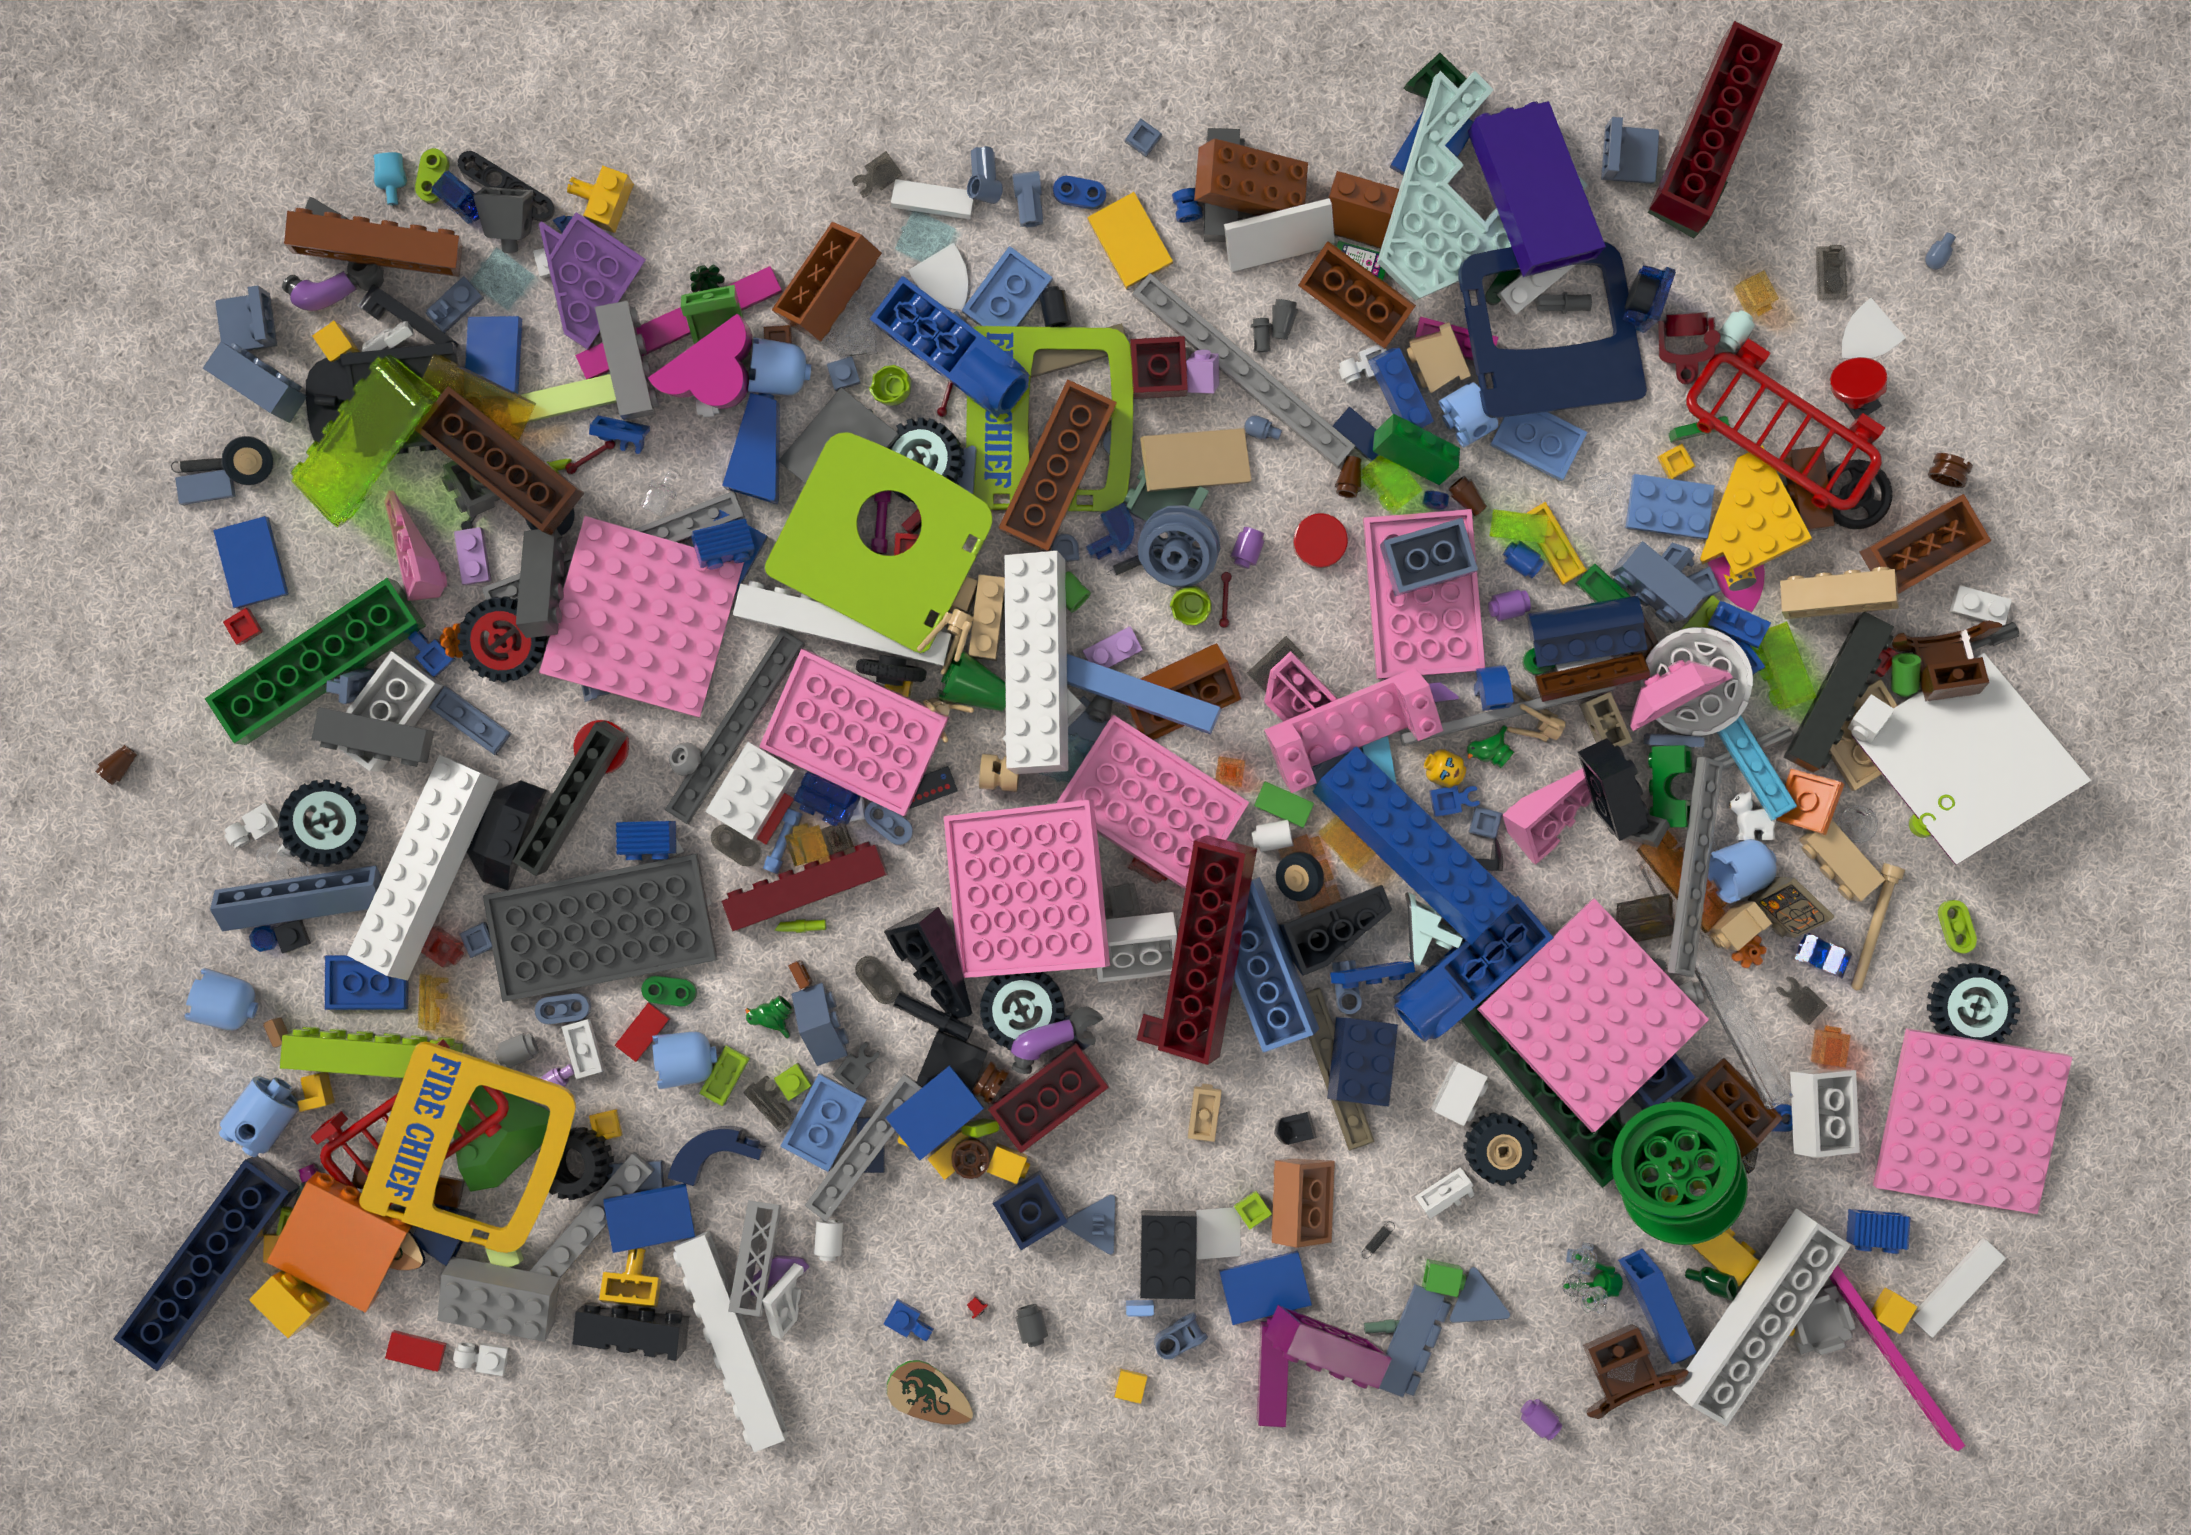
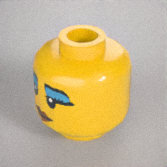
M1439 749L1434 754H1429L1424 762L1427 779L1444 788H1452L1454 785H1459L1466 774L1464 760L1459 755L1445 749Z

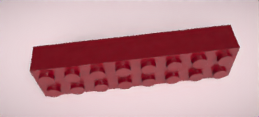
M1736 21L1732 23L1721 39L1649 210L1697 233L1711 218L1780 53L1782 43Z
M1208 835L1194 840L1158 1046L1159 1051L1205 1065H1209L1220 1057L1257 848Z

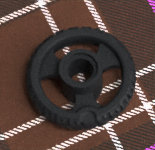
M1861 459L1849 460L1842 473L1848 470L1851 473L1852 482L1843 486L1839 495L1835 496L1840 499H1847L1867 470L1870 461ZM1840 464L1834 467L1827 474L1828 483L1837 471ZM1881 468L1875 476L1881 489V500L1873 499L1875 490L1873 485L1870 484L1859 503L1850 509L1855 510L1863 507L1868 513V518L1861 520L1850 519L1840 513L1841 510L1832 507L1833 518L1836 524L1848 529H1864L1875 525L1884 518L1890 509L1893 491L1889 478H1887L1886 473Z
M880 655L879 660L859 659L856 664V670L859 673L876 676V682L895 686H903V681L923 682L926 680L927 674L924 668L906 665L907 659L888 655Z

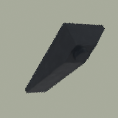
M1379 885L1279 924L1293 962L1301 975L1304 976L1330 965L1344 950L1352 946L1359 937L1390 913L1392 908L1383 885Z
M939 907L920 911L884 931L896 955L902 962L907 959L917 970L913 975L918 981L923 979L932 988L931 996L945 1013H952V1017L956 1019L973 1014L952 931Z

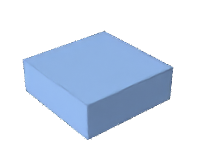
M1126 1300V1316L1154 1315L1153 1300Z

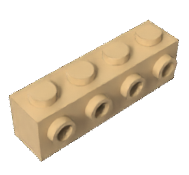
M1877 567L1870 572L1848 570L1841 575L1819 573L1811 578L1790 576L1787 580L1780 581L1781 607L1785 619L1899 609L1897 576L1895 569H1890L1889 567Z

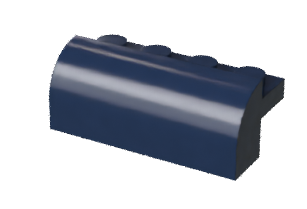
M1638 596L1527 614L1530 639L1533 641L1537 667L1647 650L1643 625L1645 621Z

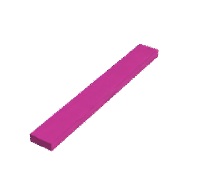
M771 266L730 284L736 287L742 311L782 293V289ZM681 307L636 328L637 335L642 334V338H644L647 354L691 334L687 318L683 316ZM603 343L575 355L586 379L599 377L609 372Z
M1837 1265L1829 1276L1831 1282L1836 1285L1840 1295L1945 1444L1955 1451L1961 1450L1965 1447V1444L1841 1268Z

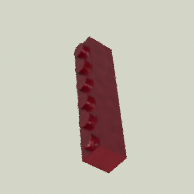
M868 841L854 846L855 852L845 855L844 851H840L830 855V861L820 864L819 860L803 865L805 870L796 874L792 869L778 874L779 880L769 883L768 879H764L752 884L754 889L743 892V889L740 888L727 893L728 899L721 902L732 932L888 875L878 845L871 846Z

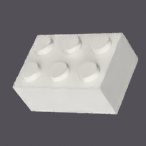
M747 742L705 812L751 840H757L783 794L786 793L797 775L798 770L757 745Z
M1173 912L1106 919L1110 966L1097 968L1098 982L1171 975L1177 942Z
M1832 1067L1790 1071L1794 1154L1818 1158L1860 1153L1856 1070Z

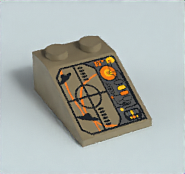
M1775 877L1772 884L1753 893L1748 898V901L1756 902L1773 924L1771 929L1782 938L1784 936L1796 938L1831 921L1835 917L1794 877Z

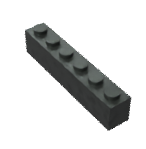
M1867 612L1857 616L1783 758L1812 773L1827 766L1832 757V754L1829 753L1832 745H1837L1844 734V730L1841 728L1845 720L1850 721L1857 707L1853 705L1857 697L1861 698L1869 686V683L1866 682L1869 674H1874L1881 663V659L1878 657L1882 649L1886 651L1894 636L1890 635L1894 626Z
M606 721L597 722L593 725L513 860L514 863L534 876L545 873L628 735Z

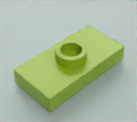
M726 1045L699 1094L723 1107L750 1057Z

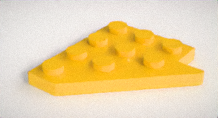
M1749 452L1738 457L1700 557L1703 565L1724 554L1735 577L1812 541V537L1777 471Z

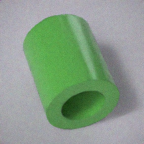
M1901 653L1892 658L1891 690L1897 693V695L1908 697L1919 691L1921 658L1911 653Z

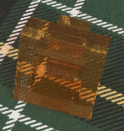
M1218 756L1215 780L1223 785L1242 787L1245 760Z

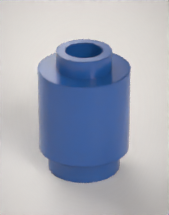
M1520 540L1516 544L1511 542L1502 554L1506 557L1504 563L1524 577L1529 576L1533 578L1545 562L1540 558L1541 555Z

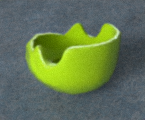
M884 366L877 373L873 374L872 384L869 387V391L876 401L886 406H898L908 398L911 392V378L899 366Z
M1193 585L1178 589L1173 595L1169 606L1171 607L1174 619L1181 621L1185 625L1196 626L1206 621L1212 609L1208 593L1199 586Z

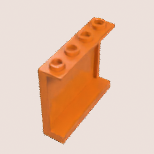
M316 1171L306 1182L267 1263L366 1313L379 1294L378 1290L413 1225L386 1215L381 1216L364 1210L359 1203L361 1193L356 1188L336 1181L329 1174Z

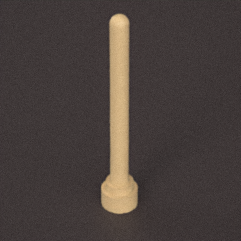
M1883 863L1880 874H1883L1885 881L1883 882L1851 984L1854 990H1860L1863 987L1894 886L1898 884L1899 879H1903L1905 873L1903 868Z

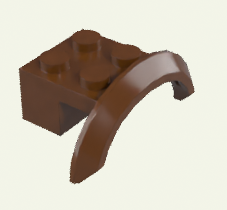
M1988 620L1965 630L1938 636L1910 637L1904 633H1898L1892 641V646L1898 651L1913 652V654L1921 658L1920 683L1925 702L1980 694L1989 684V679L1983 657L1974 658L1970 643L1994 634L2003 626L1999 622Z
M1633 1324L1582 1345L1605 1396L1586 1411L1587 1415L1591 1418L1601 1419L1614 1408L1634 1398L1664 1387L1679 1385L1683 1383L1689 1373L1686 1369H1678L1656 1375L1649 1360L1648 1354L1650 1352L1639 1328Z

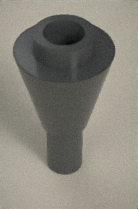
M1096 695L1085 711L1089 714L1091 720L1097 723H1104V721H1109L1111 718L1113 700Z

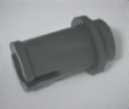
M1269 318L1253 319V324L1250 325L1253 328L1254 336L1253 352H1270L1269 328L1272 327V324L1269 323Z

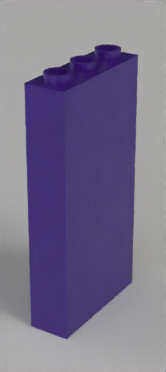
M1534 101L1522 108L1514 109L1509 107L1500 113L1492 115L1484 113L1476 117L1468 130V135L1522 276L1527 277L1596 259L1606 246L1550 102L1538 103Z

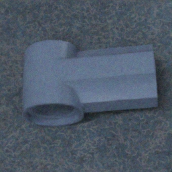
M975 147L971 150L972 176L968 181L967 194L969 198L996 204L1001 198L1003 187L1001 181L996 180L995 152H993L991 147Z
M1039 171L1013 174L1015 198L1018 200L1020 227L1028 228L1042 225L1043 213L1040 201L1042 191Z
M1355 960L1332 963L1333 972L1356 968ZM1334 984L1336 1006L1339 1011L1344 1014H1354L1359 1011L1362 1006L1359 987L1343 988L1342 984ZM1346 994L1353 995L1356 1000L1355 1007L1350 1010L1345 1009L1341 1003L1342 998Z

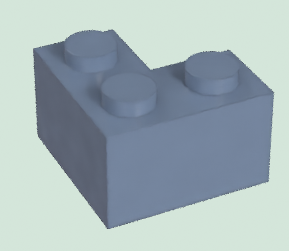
M823 983L792 993L799 1034L815 1064L820 1066L848 1056L846 1044L849 1043V1038L845 1028H839L841 1023L836 1011H833V1008L837 1007L833 993L831 991L827 993Z

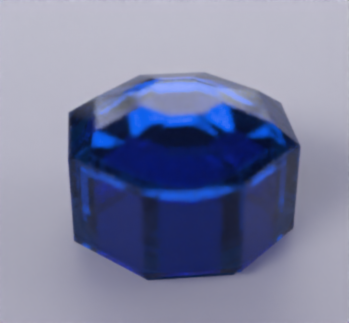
M1426 491L1423 493L1422 505L1432 510H1443L1448 507V494L1438 491Z
M270 925L255 927L249 935L251 947L259 952L273 950L278 944L273 927Z

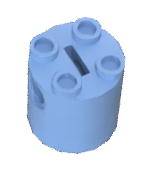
M253 1077L221 1120L220 1126L222 1129L219 1131V1135L226 1141H235L243 1146L242 1150L249 1156L257 1157L259 1153H267L299 1110L298 1100L291 1094L293 1091L292 1086L277 1077L273 1078L272 1081L264 1077Z

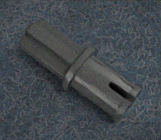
M1563 292L1562 295H1539L1536 306L1538 311H1562L1563 314H1566L1567 311H1591L1592 296L1591 294L1568 295L1567 292Z

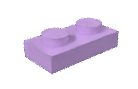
M478 527L454 531L462 585L491 581L483 528Z
M1130 626L1083 650L1087 661L1110 668L1143 650Z

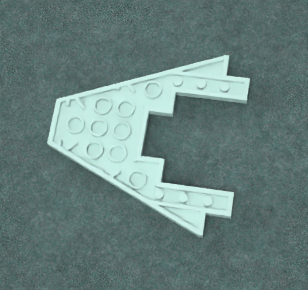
M1441 71L1433 78L1377 263L1415 301L1459 282L1458 270L1461 263L1467 257L1477 253L1511 247L1497 208L1484 221L1448 185V182L1464 164L1445 145L1494 90L1476 71L1472 72L1459 88ZM1579 177L1582 187L1585 189L1588 185Z

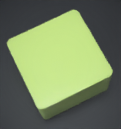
M485 1248L490 1263L494 1265L512 1267L524 1260L520 1248L508 1253Z

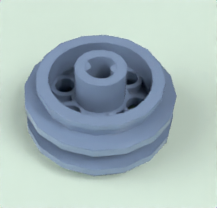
M1185 505L1167 506L1154 512L1145 522L1137 544L1139 560L1145 571L1158 582L1172 587L1192 586L1204 581L1214 570L1221 549L1219 532L1212 520L1200 510ZM1167 532L1168 537L1162 538L1160 534ZM1197 541L1200 547H1195L1193 542Z

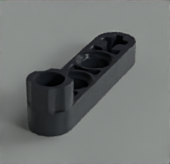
M466 151L459 156L458 167L463 177L467 180L473 181L482 187L507 189L521 187L524 190H533V195H535L533 201L538 205L547 203L546 207L549 212H542L539 215L537 214V208L533 205L532 218L539 222H546L553 217L555 212L554 205L544 194L476 152ZM475 162L476 166L479 167V171L474 168H470L469 171L466 170V164ZM497 172L502 176L500 185L491 186L487 183V177L490 173Z
M374 284L358 304V307L378 321L387 310L403 322L408 321L413 329L435 344L452 342L456 344V349L459 346V343Z

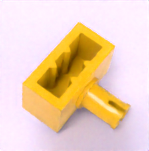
M603 165L594 185L579 180L576 177H571L569 182L573 183V185L568 184L567 193L589 200L583 216L597 227L615 233L634 185L630 177L625 173Z
M637 1248V1255L636 1249L628 1250L626 1269L622 1274L603 1272L599 1295L601 1302L657 1308L661 1279L642 1274L646 1249Z

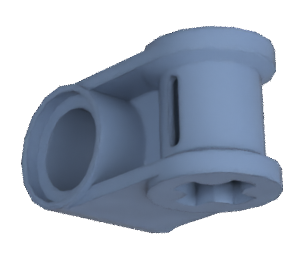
M1194 1312L1183 1316L1174 1324L1156 1334L1154 1345L1157 1354L1161 1358L1173 1359L1188 1349L1200 1345L1208 1338L1207 1334L1202 1332L1195 1320L1197 1316ZM1188 1327L1191 1328V1330L1193 1331L1194 1335H1191V1333H1190ZM1169 1338L1174 1341V1346L1170 1350H1162L1160 1348V1343L1164 1339Z

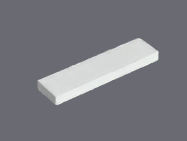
M1982 1238L1915 1310L1911 1320L1928 1336L1933 1338L2006 1258L1992 1244Z

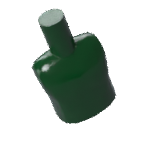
M1703 1267L1700 1271L1688 1268L1685 1272L1686 1279L1702 1283L1711 1295L1728 1300H1734L1737 1295L1738 1284L1732 1275L1711 1267Z

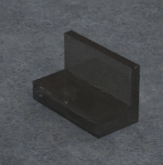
M1667 893L1617 903L1616 922L1635 942L1672 936L1675 923L1672 917L1673 899Z

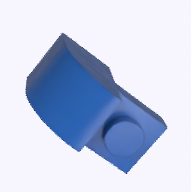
M1506 666L1477 668L1478 680L1474 684L1475 696H1480L1482 710L1510 708L1514 703Z

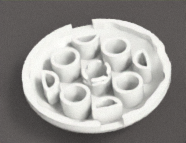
M1703 627L1682 629L1669 634L1659 641L1645 660L1650 670V676L1656 673L1661 676L1669 672L1668 667L1683 659L1684 662L1690 660L1728 670L1733 678L1656 720L1671 731L1691 736H1704L1719 732L1737 720L1748 704L1753 686L1751 665L1742 648L1727 635ZM1643 680L1640 681L1641 686L1645 685Z

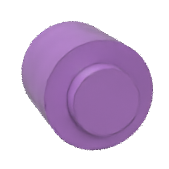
M1244 527L1243 531L1239 532L1230 556L1235 559V565L1249 569L1250 565L1256 566L1265 542L1263 540L1264 533L1250 527Z
M1516 589L1492 595L1491 601L1488 602V609L1491 617H1495L1497 621H1503L1525 615V612L1531 610V603L1525 590L1520 591Z
M1530 1399L1521 1408V1420L1541 1438L1545 1437L1547 1440H1551L1561 1430L1562 1423L1559 1421V1417L1540 1399L1534 1401Z

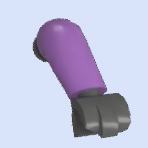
M348 262V274L343 271L319 283L310 280L302 281L296 275H290L283 281L282 289L290 295L291 303L296 307L307 311H317L337 303L357 290L355 285H358L365 291H368L373 284L378 288L381 287L384 282V270L376 264Z
M1080 1007L1072 1013L1070 1020L1044 1025L1020 1034L1011 1047V1052L1015 1055L1014 1060L1016 1061L1013 1063L1012 1069L1021 1074H1030L1032 1072L1031 1065L1034 1063V1060L1040 1058L1042 1053L1073 1040L1074 1036L1081 1043L1095 1045L1096 1039L1092 1032L1084 1030L1089 1026L1099 1023L1104 1018L1093 1008Z

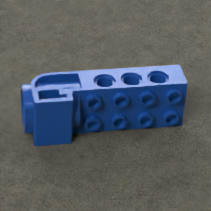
M904 276L898 280L869 318L881 331L963 391L970 399L996 418L1000 414L1009 413L1028 388L1030 375L1021 364Z
M1514 896L1516 900L1472 945L1463 938L1459 948L1453 947L1428 970L1420 973L1393 997L1397 1001L1394 1005L1395 1012L1422 1041L1426 1042L1428 1039H1436L1447 1032L1554 938L1519 896Z

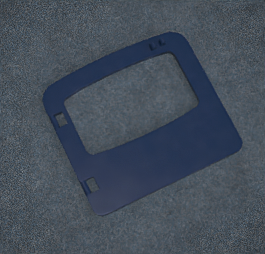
M1604 242L1606 247L1596 259L1573 264L1595 265L1602 270L1613 335L1596 341L1560 347L1499 349L1494 345L1482 280L1485 276L1520 269L1512 247L1473 254L1461 263L1458 270V279L1464 299V312L1476 375H1478L1481 390L1479 392L1482 408L1486 416L1500 418L1630 402L1642 399L1646 395L1647 387L1633 315L1624 311L1629 291L1623 260L1615 246ZM1469 291H1476L1478 305L1472 306ZM1485 374H1491L1492 389H1487Z

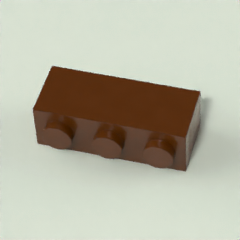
M1819 446L1791 450L1783 462L1802 474ZM1823 450L1807 477L1825 489L1828 485V477ZM1786 477L1787 485H1785V488L1808 532L1826 530L1835 526L1832 507L1830 505H1827L1825 509L1816 507L1811 502L1814 495Z

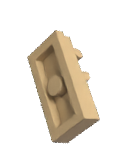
M1203 1083L1201 1087L1194 1086L1188 1139L1215 1142L1221 1089H1213V1085Z

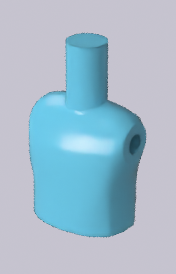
M395 152L373 155L375 185L379 189H386L387 205H398L397 188L404 187L407 183L403 168V156Z

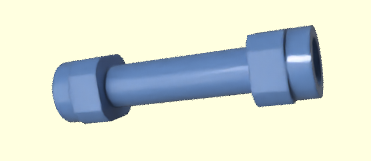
M787 809L782 819L785 823L771 856L768 855L765 860L763 869L775 874L779 873L784 862L781 861L794 827H798L800 824L802 813Z

